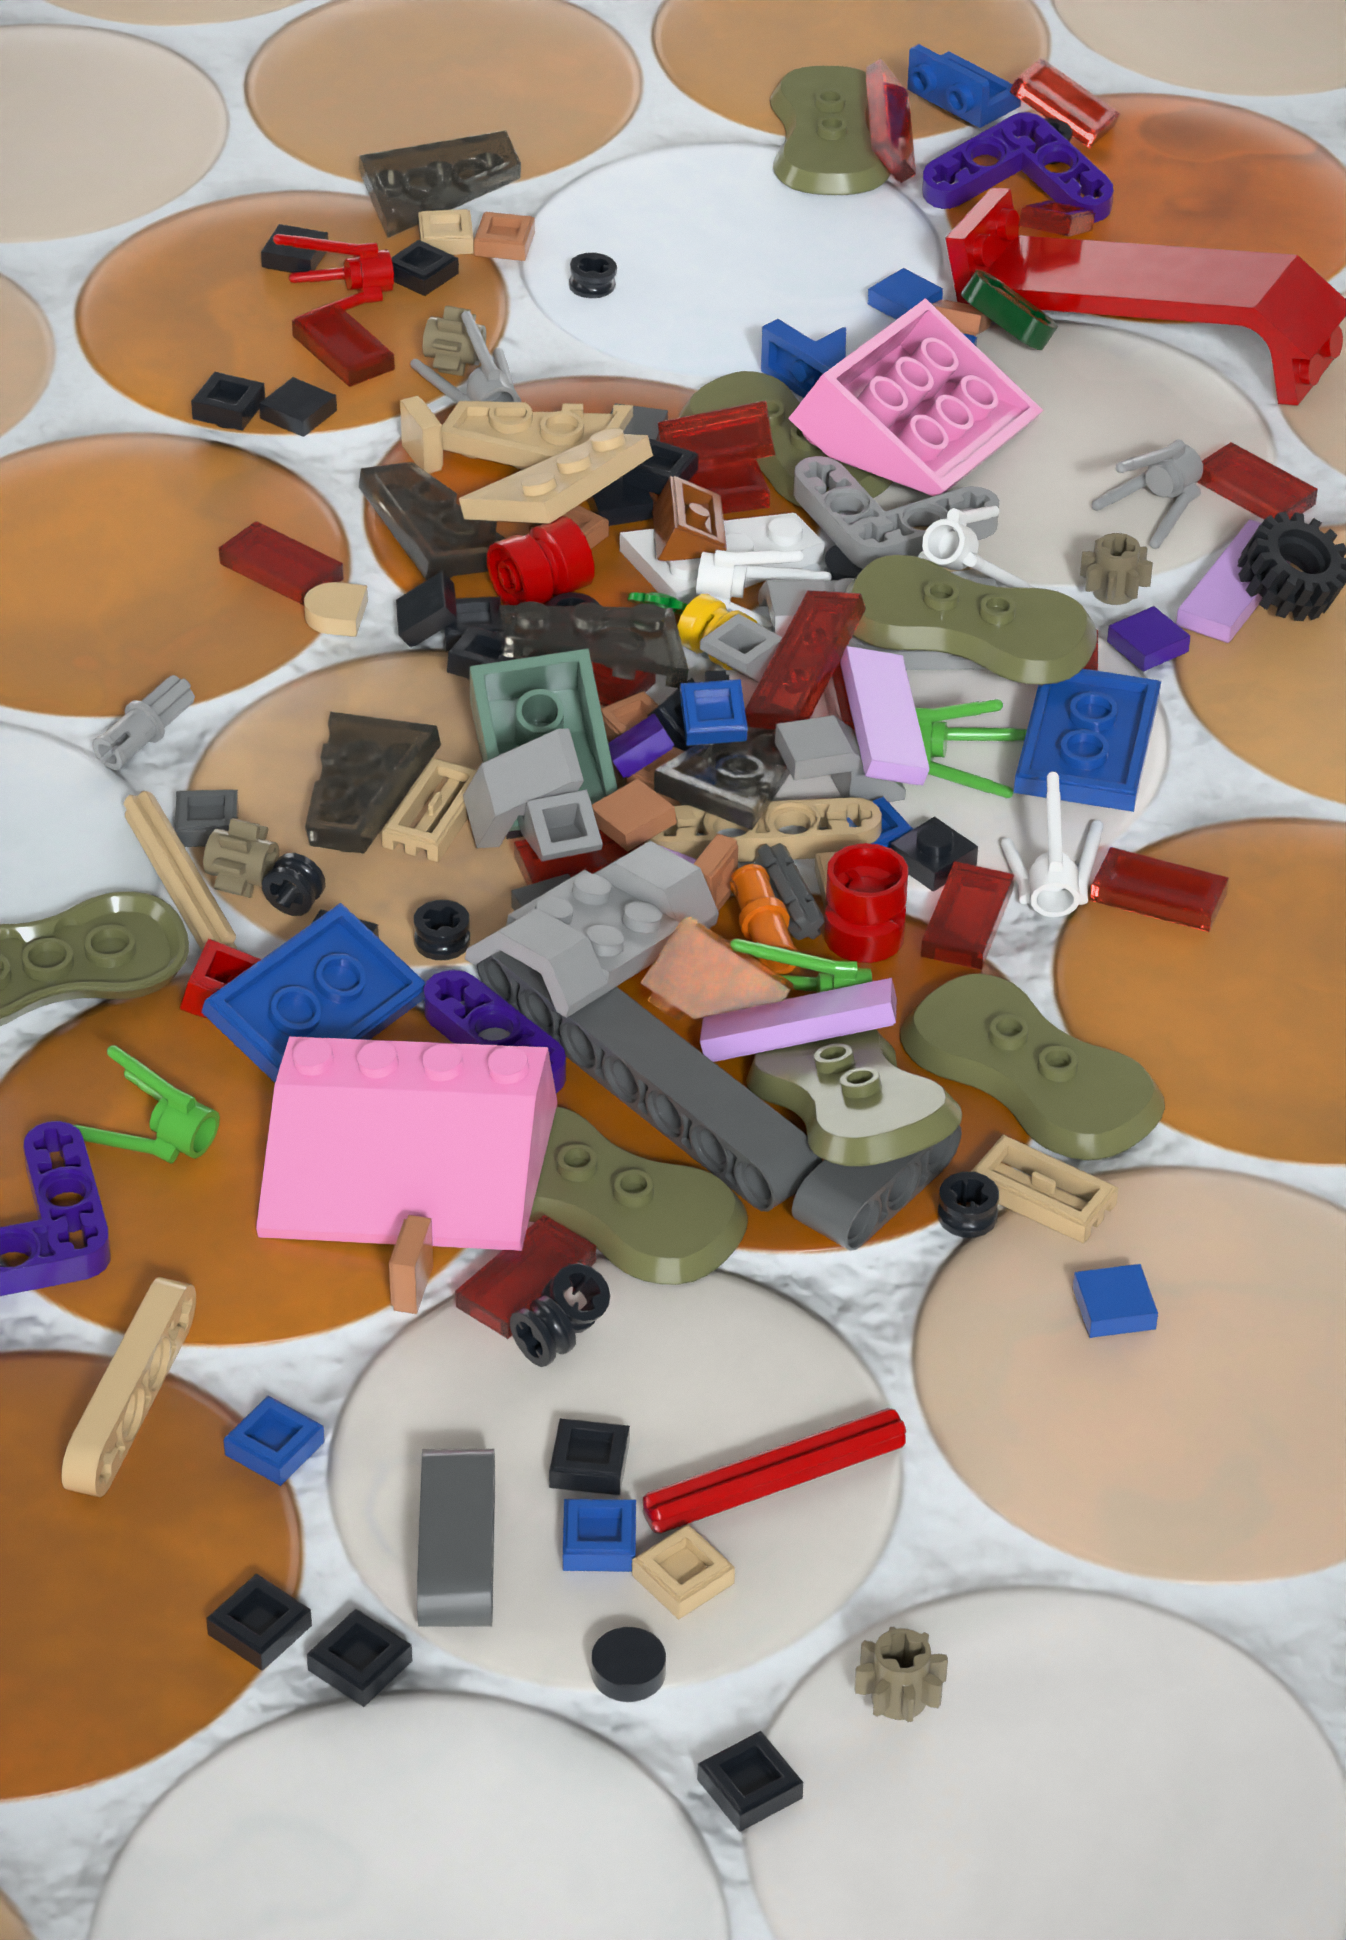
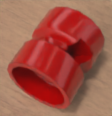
M565 516L559 517L550 524L544 523L536 526L525 536L516 534L495 542L489 546L487 552V567L493 587L501 598L502 603L510 611L517 614L548 602L552 595L557 596L584 588L592 584L595 576V564L589 543L580 527L571 518Z
M860 843L844 847L834 853L828 861L826 885L828 905L825 910L824 940L829 949L841 958L859 963H874L895 955L904 944L908 865L904 858L893 849L879 844Z

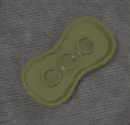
M844 66L802 67L794 69L783 77L770 98L771 107L782 121L786 130L785 143L773 162L774 173L778 179L796 191L817 195H852L872 191L881 186L889 178L892 167L889 158L875 139V126L885 111L886 98L873 77L860 69Z
M740 371L717 378L695 392L679 413L681 429L691 440L711 450L729 454L751 463L764 473L782 497L800 507L802 506L794 497L795 466L801 460L808 457H828L819 447L811 444L804 437L802 431L788 419L800 404L792 391L779 379L764 373ZM838 461L872 498L883 493L894 482Z
M909 555L884 556L869 563L846 588L841 597L838 610L840 623L845 630L867 644L891 650L937 651L960 656L981 665L1003 678L1024 684H1055L1072 678L1089 662L1097 643V631L1094 622L1084 607L1068 595L1049 589L1007 588L977 583L951 573L931 561Z
M113 892L90 898L64 912L42 920L19 924H0V1026L32 1010L52 1003L81 998L131 999L143 997L162 989L172 981L187 960L189 940L183 921L173 907L161 898L139 892Z
M968 974L948 981L919 1003L906 1017L900 1029V1041L903 1048L916 1064L937 1076L963 1083L988 1093L1011 1111L1026 1133L1038 1144L1066 1157L1081 1160H1100L1124 1152L1150 1134L1162 1119L1165 1110V1101L1161 1090L1149 1073L1137 1061L1119 1052L1080 1041L1066 1034L1050 1023L1019 987L996 976Z
M876 1029L756 1053L746 1078L748 1089L757 1097L790 1109L802 1118L807 1128L808 1144L814 1154L831 1163L844 1166L876 1165L922 1151L951 1135L962 1120L961 1107L942 1086L930 1079L898 1068L894 1048Z
M556 1107L529 1222L553 1225L573 1232L593 1244L611 1263L626 1274L657 1284L679 1285L694 1282L716 1270L736 1250L746 1232L748 1215L744 1204L721 1179L707 1171L694 1167L651 1161L629 1153L611 1143L579 1114L562 1107Z

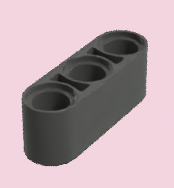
M959 1125L951 1135L929 1148L885 1163L869 1166H844L824 1160L800 1185L793 1200V1217L849 1251L858 1249L949 1165L960 1144L961 1126Z
M422 1449L417 1571L418 1627H492L495 1524L494 1449Z

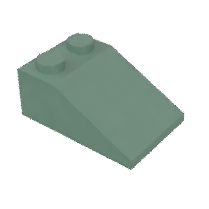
M588 648L470 666V704L483 763L556 729L569 728L584 780L578 791L587 789L592 805L618 790ZM517 819L509 831L520 830Z

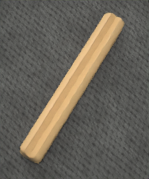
M142 791L137 796L129 795L126 797L123 803L126 808L125 818L200 949L203 951L208 938L237 949L234 943L236 934L155 796L151 792Z

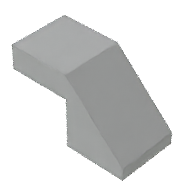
M740 614L735 615L700 641V649L778 694L784 692L810 672L794 671V667H782L784 638L772 632V626L766 629Z
M835 715L776 724L775 744L793 780L831 775L842 798L854 797L873 801L884 797L888 802L905 800L906 789L901 782L865 776L856 732Z
M569 728L556 729L481 763L463 794L477 848L500 847L518 815H525L527 801L579 790L584 780Z
M587 789L529 800L526 804L525 815H518L517 817L522 835L541 861L602 850L603 843Z

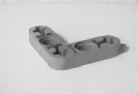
M824 456L808 457L801 460L795 466L794 497L796 501L846 557L862 569L875 559L884 556L909 555L918 557L924 551L922 543L926 531L917 530L912 527H929L933 522L947 519L948 511L952 508L960 511L997 506L999 508L1000 500L995 493L982 487L969 486L884 511L848 470L835 459ZM853 511L859 514L841 515L835 512ZM998 516L968 523L966 527L972 529L978 540L985 539L993 535L997 530Z

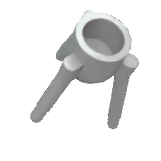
M464 311L461 317L481 367H478L469 375L467 394L462 393L420 360L413 359L410 363L411 367L423 378L456 403L459 401L521 402L519 395L514 389L503 350L501 348L494 350V363L481 332L469 311Z
M1180 439L1165 448L1117 463L1115 469L1118 473L1133 471L1148 466V470L1092 502V508L1098 511L1146 485L1157 496L1170 498L1177 496L1176 501L1150 540V546L1154 549L1160 547L1187 505L1201 494V490L1196 483L1202 477L1203 463L1197 452Z

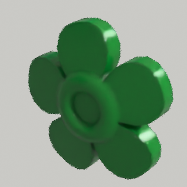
M657 592L629 593L627 598L629 602L654 610L651 624L660 627L663 625L665 613L681 616L688 605L678 601L673 596Z

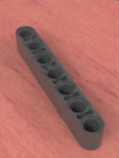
M501 950L477 964L481 982L559 1042L564 1048L568 1059L758 1210L768 1212L795 1195L804 1179L822 1163V1159L810 1149L807 1135L618 987L613 988L566 1018L556 1012L542 974Z

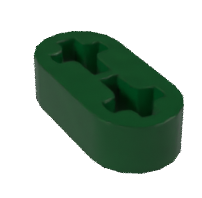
M976 270L961 293L963 298L1015 338L1034 349L1043 350L1058 328L1057 324L1047 314L1002 281L984 271Z

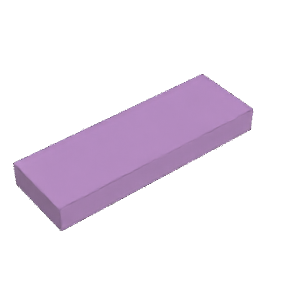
M1249 519L1178 608L1176 622L1178 626L1226 643L1232 640L1263 598L1260 594L1251 597L1247 593L1246 588L1250 582L1240 581L1238 574L1242 568L1237 567L1242 551L1262 523Z
M846 646L840 664L865 776L913 785H923L930 768L903 655Z
M892 978L703 1016L700 1036L703 1054L711 1061L716 1062L893 1026L896 1023L897 997Z

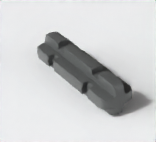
M781 843L772 847L767 844L761 846L758 849L760 856L755 860L754 864L761 865L766 869L775 897L782 901L787 908L790 916L788 930L792 937L797 940L810 937L812 940L817 938L821 934L819 928L825 919L818 905L814 902L815 900L797 866L794 864L787 847Z

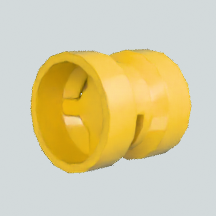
M700 594L686 606L680 616L676 637L678 643L696 654L704 653L700 649L701 639L735 615L740 614L755 623L757 621L739 610L729 612L725 603L709 594ZM708 654L710 661L726 670H734Z

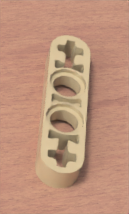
M854 797L674 806L677 823L647 840L643 845L652 841L657 845L698 859L719 831L733 828L746 832L741 836L730 837L737 840L738 862H755L760 856L758 849L761 846L767 844L772 847L779 843L787 847L793 860L815 859V854L837 852L846 846L875 842L882 833V813L879 807L872 801ZM849 817L857 827H849L847 818ZM793 825L805 827L807 831L799 834H784L779 829ZM820 827H827V829L820 830ZM697 833H704V835L697 836Z
M158 1277L149 1287L69 1441L62 1467V1484L65 1489L100 1498L109 1490L188 1335L196 1306V1291L192 1284Z

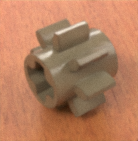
M445 306L443 318L431 316L426 323L422 345L423 354L425 357L434 358L433 368H438L439 372L464 376L466 364H480L461 317L464 311L471 312L469 309ZM472 314L474 320H476V314ZM476 324L486 344V328L484 325Z
M1122 533L1107 534L1095 540L1094 552L1082 551L1080 576L1086 578L1085 590L1087 592L1093 591L1096 599L1110 605H1122L1137 599L1139 586L1150 587L1153 562L1147 560L1148 548L1146 546L1140 547L1139 542L1134 537Z
M232 818L229 824V831L217 828L211 833L204 851L203 867L205 873L217 876L214 889L251 898L254 885L262 887L265 875L273 869L275 862L279 858L278 844L266 840L268 827Z
M894 1626L889 1627V1631L882 1634L876 1643L867 1640L861 1643L860 1665L855 1669L854 1690L855 1694H872L873 1715L876 1717L884 1715L890 1719L913 1722V1718L919 1715L926 1705L933 1708L941 1706L942 1686L946 1682L948 1657L945 1654L939 1653L931 1655L928 1633L920 1634L910 1629H896Z

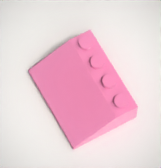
M925 298L825 372L788 419L802 431L804 437L811 444L819 447L828 457L928 495L936 496L946 493L1042 413L1043 409Z
M289 1036L274 1086L256 1226L258 1237L396 1244L404 1219H407L408 1215L432 1218L433 1246L522 1251L558 1103L548 1047Z

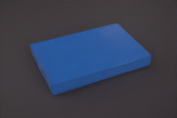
M1082 669L1068 680L1055 684L1038 685L1015 775L1014 793L1047 798V775L1050 772H1056L1059 776V789L1062 801L1134 812L1159 702L1161 681Z
M340 903L208 997L204 1002L201 1013L273 1082H276L289 1036L370 1040L424 1000V986L426 982Z

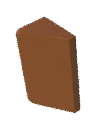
M670 476L652 511L656 558L660 561L701 558L702 552L716 553V550L726 551L727 545L720 495L679 477Z

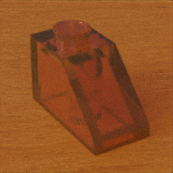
M690 915L682 918L640 983L653 991L648 998L649 1002L677 1020H681L685 1013L693 1019L784 1001L791 995L796 985L751 955L732 950L730 941Z

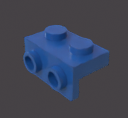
M920 44L910 48L907 90L965 121L982 128L1021 106L1022 89L950 51L939 55Z

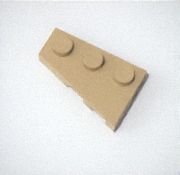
M459 401L442 425L443 450L459 453L469 458H481L512 465L517 469L524 470L589 441L592 435L602 430L620 428L624 431L633 417V405H613V414L583 413V404L563 403L562 411L532 412L531 407L526 402Z
M620 428L597 432L585 443L460 497L459 502L463 517L468 520L550 524L651 458L653 454L648 435L624 434Z

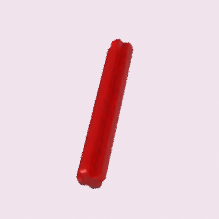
M886 1408L648 1492L643 1496L645 1519L654 1533L661 1534L900 1449L906 1444V1427L897 1411L892 1408Z

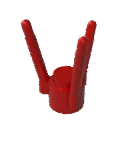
M276 234L273 237V242L277 245L354 255L353 258L345 259L343 268L310 270L289 275L291 283L345 279L348 290L358 291L357 294L297 316L294 319V323L298 327L319 321L364 303L382 302V292L393 290L394 270L390 252L388 249L378 250L376 242L355 244Z

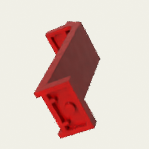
M993 187L945 237L957 302L970 304L963 298L961 293L975 271L981 270L1002 281L1040 310L1238 325L1253 330L1263 338L1269 347L1278 404L1298 406L1311 388L1319 382L1322 374L1332 361L1340 355L1342 350L1343 333L1339 324L1346 317V298L1298 255L1020 236L1018 234L1020 218L1018 212L1014 209L1011 189Z

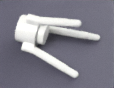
M997 506L981 507L967 511L952 508L948 511L947 519L933 522L926 529L922 543L924 551L918 557L950 570H962L966 567H971L1010 588H1035L1026 581L977 555L979 546L977 536L966 525L998 516L1000 510Z
M716 550V553L702 552L697 577L696 597L700 594H709L725 603L727 611L739 610L754 618L757 624L768 629L772 626L770 618L731 602L732 597L743 598L746 578L831 581L832 575L827 571H813L809 569L748 566L801 562L804 559L802 551L729 552Z
M1050 772L1047 775L1046 794L1048 852L1036 859L1028 875L1013 841L1010 838H1004L1001 846L1018 884L1020 903L1024 905L1031 904L1033 909L1041 915L1061 917L1073 912L1078 905H1084L1088 902L1087 885L1100 844L1103 823L1095 820L1091 824L1077 868L1075 863L1066 854L1062 853L1059 776L1056 772Z

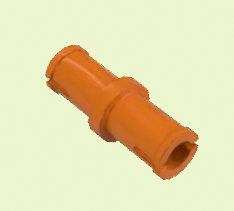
M748 864L738 868L731 876L734 882H729V885L741 910L739 925L745 938L754 943L758 942L798 952L788 931L790 923L789 913L784 903L775 897L766 869L757 864ZM759 958L760 968L765 974L785 975L796 968L793 965Z

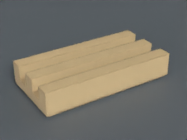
M431 758L383 828L382 847L394 850L398 843H403L406 854L417 856L421 849L427 850L428 860L439 862L468 819L463 794L477 770ZM442 778H449L441 791L436 792L429 802L428 810L416 828H410V825Z
M1005 1135L1001 1136L971 1171L986 1175L995 1182L999 1189V1205L1083 1244L1091 1235V1226L1097 1228L1104 1220L1105 1210L1111 1212L1117 1204L1119 1187Z

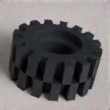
M1278 512L1275 518L1270 515L1259 525L1238 559L1237 567L1242 568L1238 574L1240 581L1250 582L1246 591L1251 597L1257 594L1263 597L1259 603L1261 607L1266 610L1271 604L1278 607L1276 616L1285 619L1289 612H1292L1294 621H1304L1307 615L1311 620L1319 618L1322 612L1325 613L1346 584V558H1344L1346 546L1344 543L1336 545L1333 543L1338 535L1331 529L1324 534L1319 530L1322 522L1315 518L1312 519L1310 524L1304 523V514L1295 512L1291 519H1289L1287 512ZM1288 562L1293 563L1294 565L1299 567L1303 572L1295 569Z

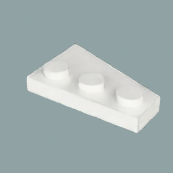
M796 513L724 521L726 551H802L804 553V559L801 562L748 566L801 569L824 561V542ZM654 529L620 532V552L658 593L673 596L678 601L689 604L696 597L697 577L701 558L660 561L656 558ZM746 578L745 588L766 580Z

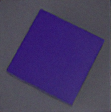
M1152 606L1109 625L1107 642L1144 672L1189 652L1190 635L1159 609Z
M655 713L610 741L608 745L611 760L623 778H628L673 749L674 743Z

